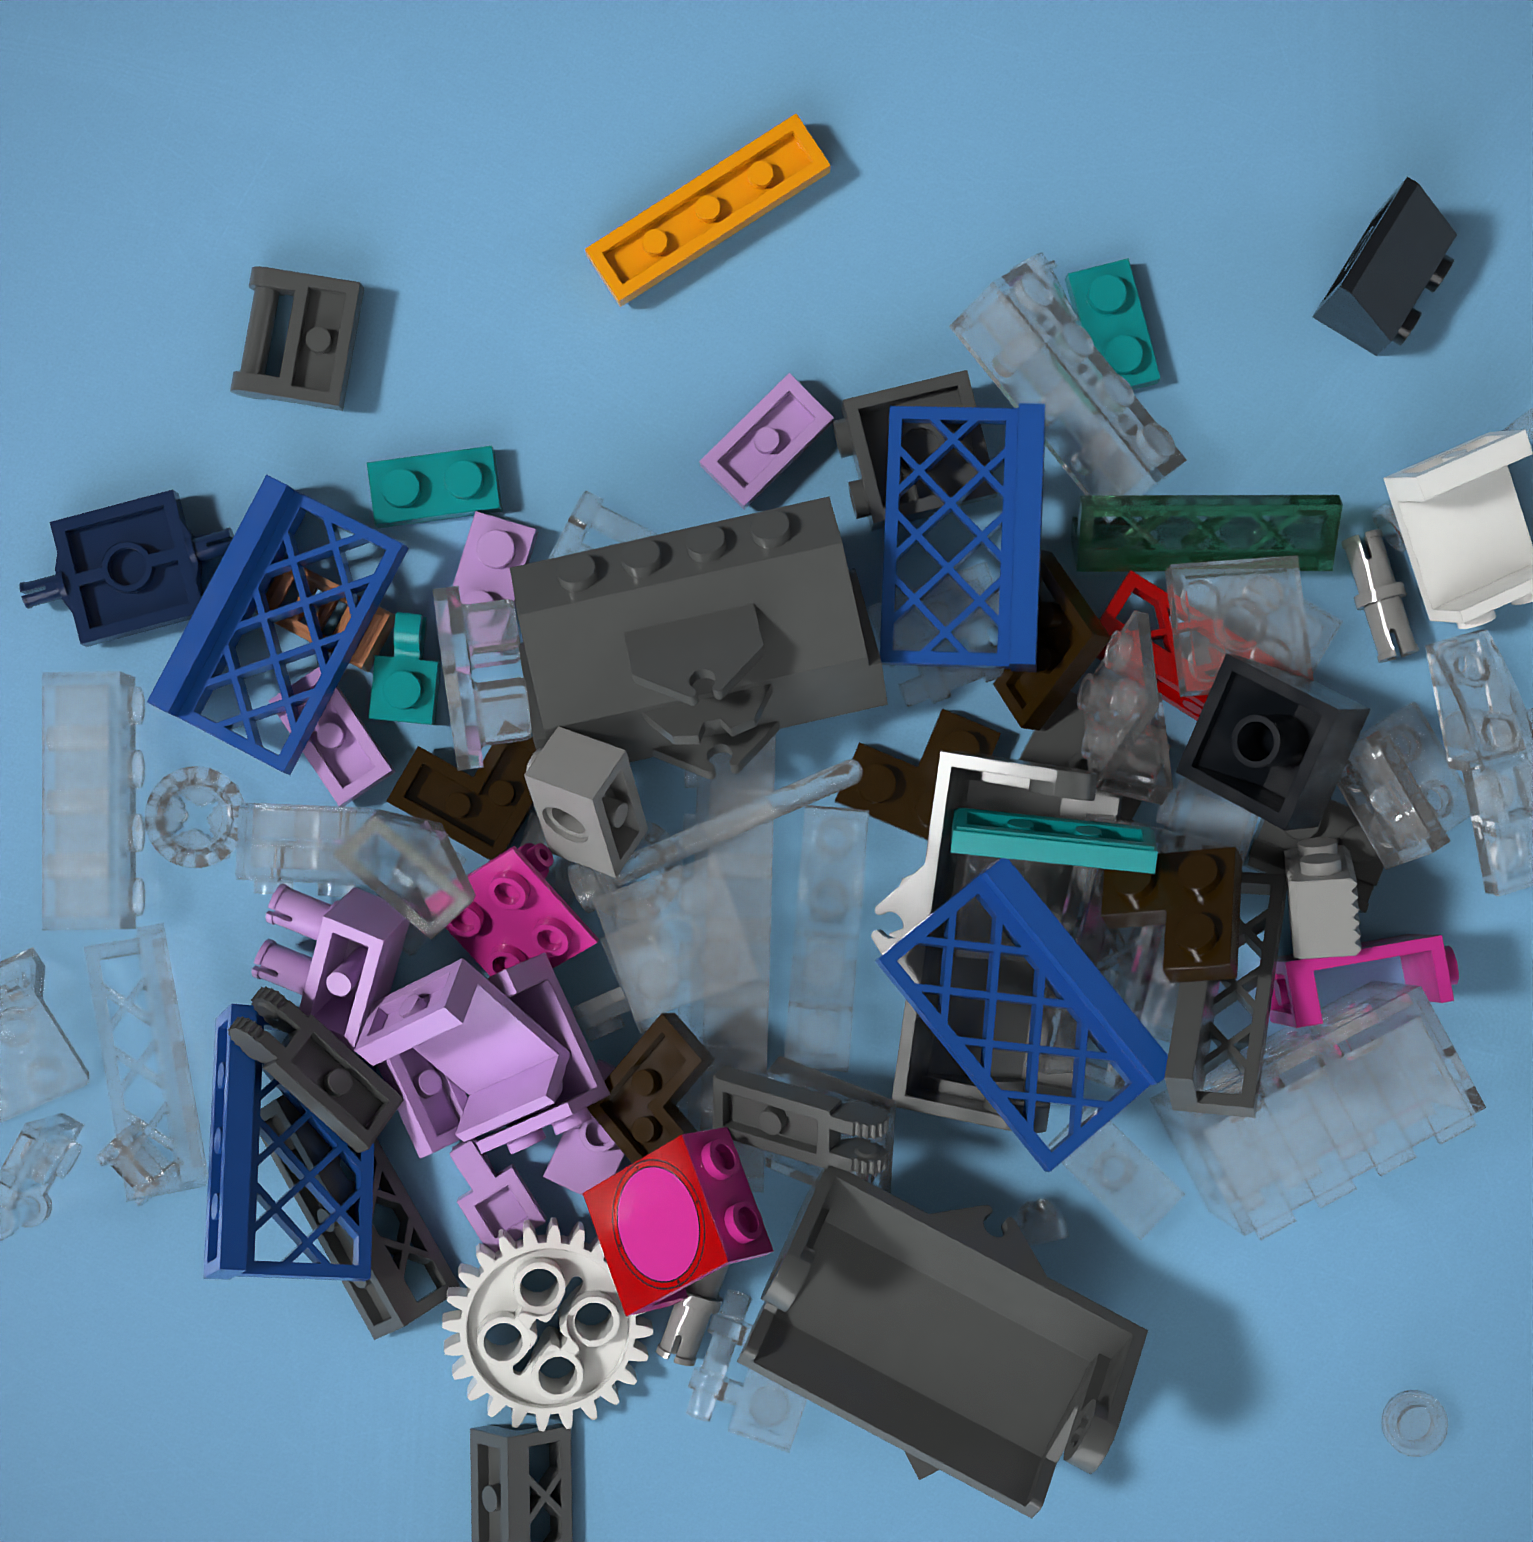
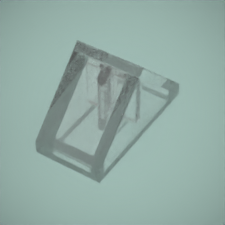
M377 809L333 854L336 859L430 940L468 907L476 896L443 825L439 822Z

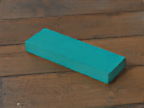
M959 807L954 809L951 853L1155 874L1158 849L1154 830H1151V827Z

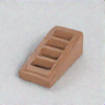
M304 567L312 596L315 595L317 590L324 592L340 586ZM292 571L276 576L266 593L270 611L279 608L295 580ZM346 597L320 606L317 616L322 631L338 601L348 605ZM348 606L332 635L345 630L351 618ZM380 606L377 608L349 662L350 664L369 673L374 664L375 655H379L394 627L396 616ZM304 612L275 622V624L312 642L308 626L300 622ZM335 647L328 649L327 651L332 654Z

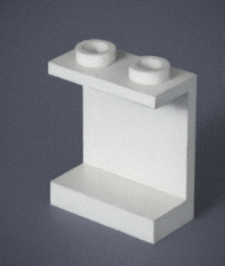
M1526 430L1488 432L1383 478L1430 621L1457 623L1459 629H1469L1492 621L1496 618L1494 609L1510 602L1512 605L1533 602V544L1508 468L1509 464L1533 454Z

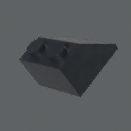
M1407 177L1376 212L1312 316L1375 356L1392 341L1400 346L1404 343L1422 314L1413 308L1422 291L1426 288L1433 293L1443 281L1454 262V259L1446 255V252L1457 234L1419 183Z
M1226 653L1176 769V773L1284 831L1315 828L1320 824L1371 709L1316 681L1232 653Z

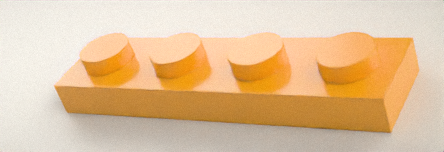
M796 113L585 248L586 256L618 305L622 307L829 174L831 165Z

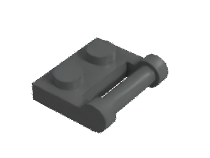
M252 267L249 288L254 290L241 369L240 371L233 372L230 392L253 399H272L343 411L364 287L360 282L269 267ZM291 295L294 298L280 377L265 375L279 296Z

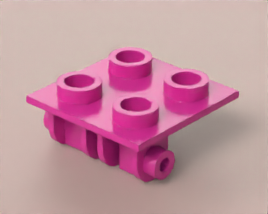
M526 843L518 849L515 846L511 847L429 898L423 904L490 977L542 953H546L552 968H555L599 941V938L545 880L554 859L550 849L542 843L536 845Z

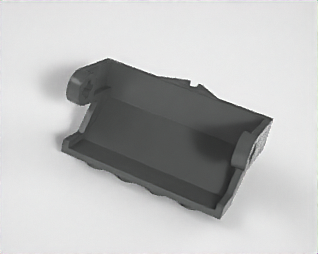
M830 496L510 568L517 616L523 637V642L519 643V654L536 750L545 746L559 726L626 750L629 762L655 757L704 778L714 779L716 777L715 767L709 761L717 753L725 752L732 755L729 761L731 771L734 774H738L781 728L888 705L879 651L855 568L848 569L843 543Z
M941 751L925 864L915 873L902 878L900 886L875 907L877 915L893 912L903 922L902 929L891 932L889 935L881 929L872 932L871 938L880 953L883 954L966 886L972 878L989 864L1000 859L951 853L954 809L959 807L1119 824L1125 784L1098 780L1099 773L965 751ZM1009 859L1098 968L1104 929V920L1101 917L1104 869ZM975 897L957 911L955 940L990 944L992 917ZM945 922L927 937L944 938ZM1002 931L1001 945L1014 946ZM916 945L898 960V963L915 983L940 986L943 948ZM954 949L951 987L986 991L989 953ZM1000 955L997 993L1032 996L1034 969L1024 957ZM1045 984L1044 998L1057 999ZM924 994L937 1010L939 995ZM950 997L948 1024L958 1037L982 1039L985 1000ZM905 1000L891 1106L1012 1131L913 1007ZM997 1002L994 1040L1029 1044L1031 1005ZM1043 1007L1041 1046L1075 1049L1077 1022L1066 1009ZM966 1046L980 1063L981 1048ZM993 1049L991 1078L1001 1090L1025 1092L1028 1053ZM1040 1054L1037 1094L1071 1097L1074 1058ZM1009 1099L1023 1116L1024 1101ZM1036 1102L1034 1131L1036 1133L1046 1132L1050 1103Z
M833 1166L829 1169L823 1168L805 1196L761 1296L764 1303L737 1362L1032 1519L1044 1504L1056 1464L1063 1452L1066 1462L1089 1474L1095 1472L1104 1460L1117 1433L1148 1330L1047 1277L1019 1226L1012 1217H1008L1001 1225L1002 1237H995L989 1234L983 1224V1221L987 1220L993 1211L989 1205L928 1214L849 1171Z

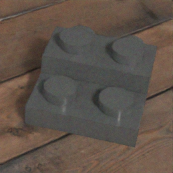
M967 370L842 401L841 411L843 419L833 421L835 439L841 458L853 456L858 480L848 482L849 495L856 519L868 517L871 531L885 528L890 406L976 407ZM903 423L902 448L919 465L946 441L931 423ZM964 424L944 425L954 434ZM979 424L960 442L985 467L990 462L982 427ZM953 448L927 474L952 498L977 474V471ZM903 460L901 482L913 472ZM921 479L900 497V512L909 522L931 517L934 512L944 505ZM984 480L958 506L995 498L998 493Z

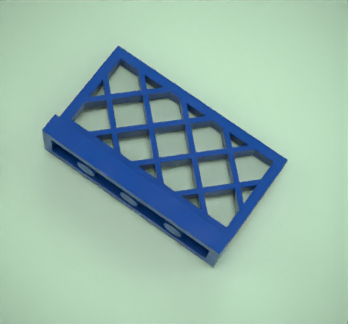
M1019 403V408L890 406L879 653L882 665L1004 668L1019 672H1037L1046 430L1045 404ZM903 423H931L946 441L919 465L902 448ZM944 424L964 425L953 434ZM979 424L1006 425L1005 448L985 467L960 442ZM955 448L977 471V474L950 498L927 472ZM903 460L913 472L901 482ZM1004 463V482L1002 486L992 473ZM921 479L944 505L916 529L900 512V497ZM985 480L1003 499L1002 513L981 531L958 505ZM952 512L975 538L952 560L947 562L924 536ZM900 523L911 536L898 547ZM1002 526L1000 551L989 537ZM919 543L942 569L914 594L897 576L898 560ZM983 544L1000 562V577L979 596L955 569ZM947 576H950L973 602L945 627L921 601ZM898 588L908 600L896 611V591ZM998 591L999 615L986 603ZM914 607L940 632L921 651L894 650L895 625ZM981 609L998 627L997 653L969 652L954 637L953 633L977 610ZM947 640L958 652L934 650Z
M266 475L147 703L182 719L269 766L291 775L409 548L403 543ZM308 512L324 520L330 544L300 554L294 535L305 514ZM338 527L353 535L341 539ZM367 543L385 550L374 574L353 581L345 551ZM287 551L288 559L282 560ZM334 556L342 585L312 596L303 566ZM292 571L300 600L270 611L265 591L271 579ZM364 591L359 601L357 593ZM346 597L351 618L345 630L323 638L315 608ZM257 608L259 615L252 617ZM304 612L312 642L282 653L274 623ZM262 627L270 657L241 667L236 646L242 634ZM335 647L329 658L327 650ZM316 654L321 671L320 678L313 689L294 695L286 664ZM227 665L229 672L222 674ZM274 669L282 700L253 710L244 679ZM233 684L241 714L219 722L201 715L213 690ZM305 704L301 714H299L298 706ZM286 711L291 733L278 755L263 747L256 721ZM244 726L247 738L232 730Z
M1000 858L989 864L972 878L966 886L875 960L1045 1172H1051L1150 1085H1156L1165 1078L1167 1053L1009 859ZM974 897L992 917L990 944L955 940L957 911ZM945 922L944 938L927 937ZM1002 931L1014 946L1001 945ZM916 945L943 948L940 986L915 983L898 963V960ZM954 949L989 953L986 991L951 987ZM1000 955L1024 957L1034 969L1032 996L997 993ZM1045 984L1057 999L1044 998ZM924 994L939 995L937 1010ZM950 997L985 1000L982 1039L958 1037L949 1026L948 1011ZM997 1002L1031 1005L1029 1044L994 1040ZM1043 1007L1066 1009L1077 1022L1075 1049L1040 1045ZM1088 1037L1100 1052L1087 1051ZM966 1046L981 1048L980 1063ZM993 1049L1028 1053L1025 1092L1001 1090L991 1078ZM1040 1054L1074 1058L1071 1097L1037 1094ZM1086 1059L1109 1062L1125 1081L1126 1085L1107 1101L1084 1099ZM1009 1099L1024 1101L1023 1116ZM1036 1102L1070 1106L1068 1135L1051 1150L1034 1131ZM1082 1107L1097 1108L1094 1113L1081 1123Z
M231 1004L215 1019L203 1279L230 1280L236 1276L367 1281L371 1279L374 1143L369 1150L360 1153L356 1152L355 1155L344 1140H341L334 1131L263 1068L264 1063L248 1057L241 1050V1047L235 1045L227 1030L237 1017L241 1018L243 1016L244 1018L256 1021L258 1025L262 1026L263 1030H280L269 1025L264 1020V1017L254 1010L253 1005ZM359 1055V1058L376 1073V1065L372 1066ZM263 1071L271 1082L261 1090ZM275 1087L282 1092L301 1114L279 1136L260 1117L261 1100ZM306 1121L332 1148L310 1171L284 1143ZM259 1136L269 1145L260 1154ZM273 1152L280 1157L299 1179L276 1202L258 1183V1165ZM337 1156L355 1174V1191L340 1205L315 1178ZM304 1186L330 1213L308 1236L281 1209ZM258 1201L266 1211L256 1220ZM353 1204L354 1220L346 1212ZM272 1217L297 1246L280 1262L254 1261L256 1231ZM335 1221L353 1239V1265L331 1264L313 1244ZM303 1252L312 1263L293 1261Z

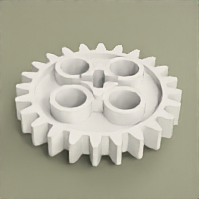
M551 1217L545 1235H537L530 1220H524L523 1239L514 1241L505 1229L498 1230L500 1250L494 1252L487 1246L479 1243L476 1246V1256L481 1265L478 1269L463 1263L458 1267V1277L467 1288L448 1287L447 1302L460 1309L443 1313L442 1328L457 1332L444 1340L445 1355H463L452 1365L454 1380L473 1376L467 1387V1398L472 1401L488 1393L490 1396L487 1410L490 1417H494L505 1406L511 1407L512 1427L518 1428L527 1413L536 1414V1423L539 1431H545L550 1414H559L565 1428L570 1429L573 1423V1410L580 1407L590 1419H597L595 1403L597 1398L601 1396L608 1402L617 1405L620 1401L614 1383L619 1380L626 1384L635 1385L637 1382L636 1372L628 1361L640 1362L648 1360L647 1347L636 1339L653 1335L651 1320L638 1316L643 1313L626 1317L598 1236L590 1244L584 1242L585 1231L582 1222L578 1221L572 1228L569 1236L560 1235L559 1224L555 1217ZM534 1269H545L556 1276L554 1284L542 1292L527 1290L521 1281L528 1272ZM573 1277H580L583 1280L581 1285L577 1286L559 1307L560 1328L548 1326L539 1337V1341L531 1354V1359L524 1370L520 1372L515 1371L513 1366L526 1355L537 1340L536 1319L547 1323L557 1311V1307L565 1294V1288ZM589 1303H600L610 1310L607 1318L596 1325L583 1324L575 1317L577 1312ZM499 1323L511 1324L520 1331L519 1337L507 1345L491 1343L485 1335L492 1326ZM553 1357H563L569 1359L574 1364L572 1370L561 1378L547 1377L540 1371V1368L548 1359Z

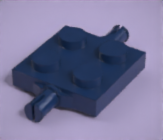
M173 489L51 521L50 526L57 550L56 574L29 582H21L19 584L20 592L26 594L21 596L27 609L62 599L73 614L80 644L86 647L191 619L204 594L201 583L202 562L224 556L234 534L229 527L226 530L195 537L186 525L179 494Z

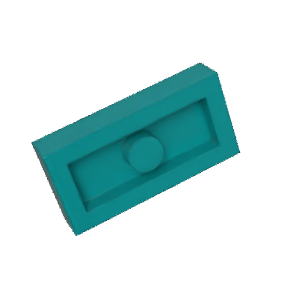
M1129 258L1068 273L1065 283L1096 399L1157 384L1161 377Z
M492 446L367 462L374 524L378 529L474 516L475 511L484 514L503 512L495 450Z

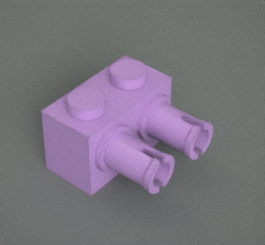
M282 883L275 890L269 902L268 908L275 911L269 910L266 913V922L272 925L277 924L316 940L313 958L277 944L276 941L268 938L262 944L255 957L254 964L261 966L255 965L252 968V976L302 995L299 1009L306 1016L312 1014L351 1051H354L374 1001L390 994L413 910L356 887H353L340 901L337 900L331 905L296 891Z

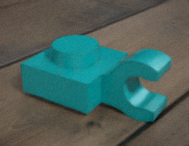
M396 612L394 657L375 655L369 719L435 725L441 663L423 660L427 617L421 614Z

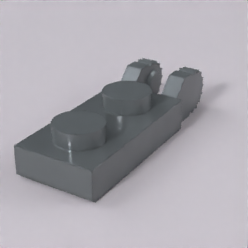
M261 987L251 999V1005L254 1006V1010L259 1015L264 1017V1020L269 1025L288 1033V1035L280 1043L268 1031L263 1030L262 1026L258 1025L256 1021L242 1016L241 1018L237 1017L227 1030L231 1040L235 1042V1045L241 1047V1050L248 1057L264 1063L263 1068L357 1153L369 1150L403 1102V1097L312 1014L306 1016L290 1000H287L285 995L275 991L272 987Z
M725 1065L713 1075V1129L728 1127L733 1141L825 1169L833 1166L849 1172L856 1171L858 1174H865V1176L881 1173L882 1170L886 1169L888 1163L887 1149L883 1148V1145H878L877 1142L871 1143L870 1140H867L868 1138L876 1139V1137H882L883 1134H887V1130H889L888 1112H884V1109H880L878 1106L872 1107L871 1104L861 1101L842 1104V1099ZM841 1133L851 1136L857 1135L859 1137L841 1140Z

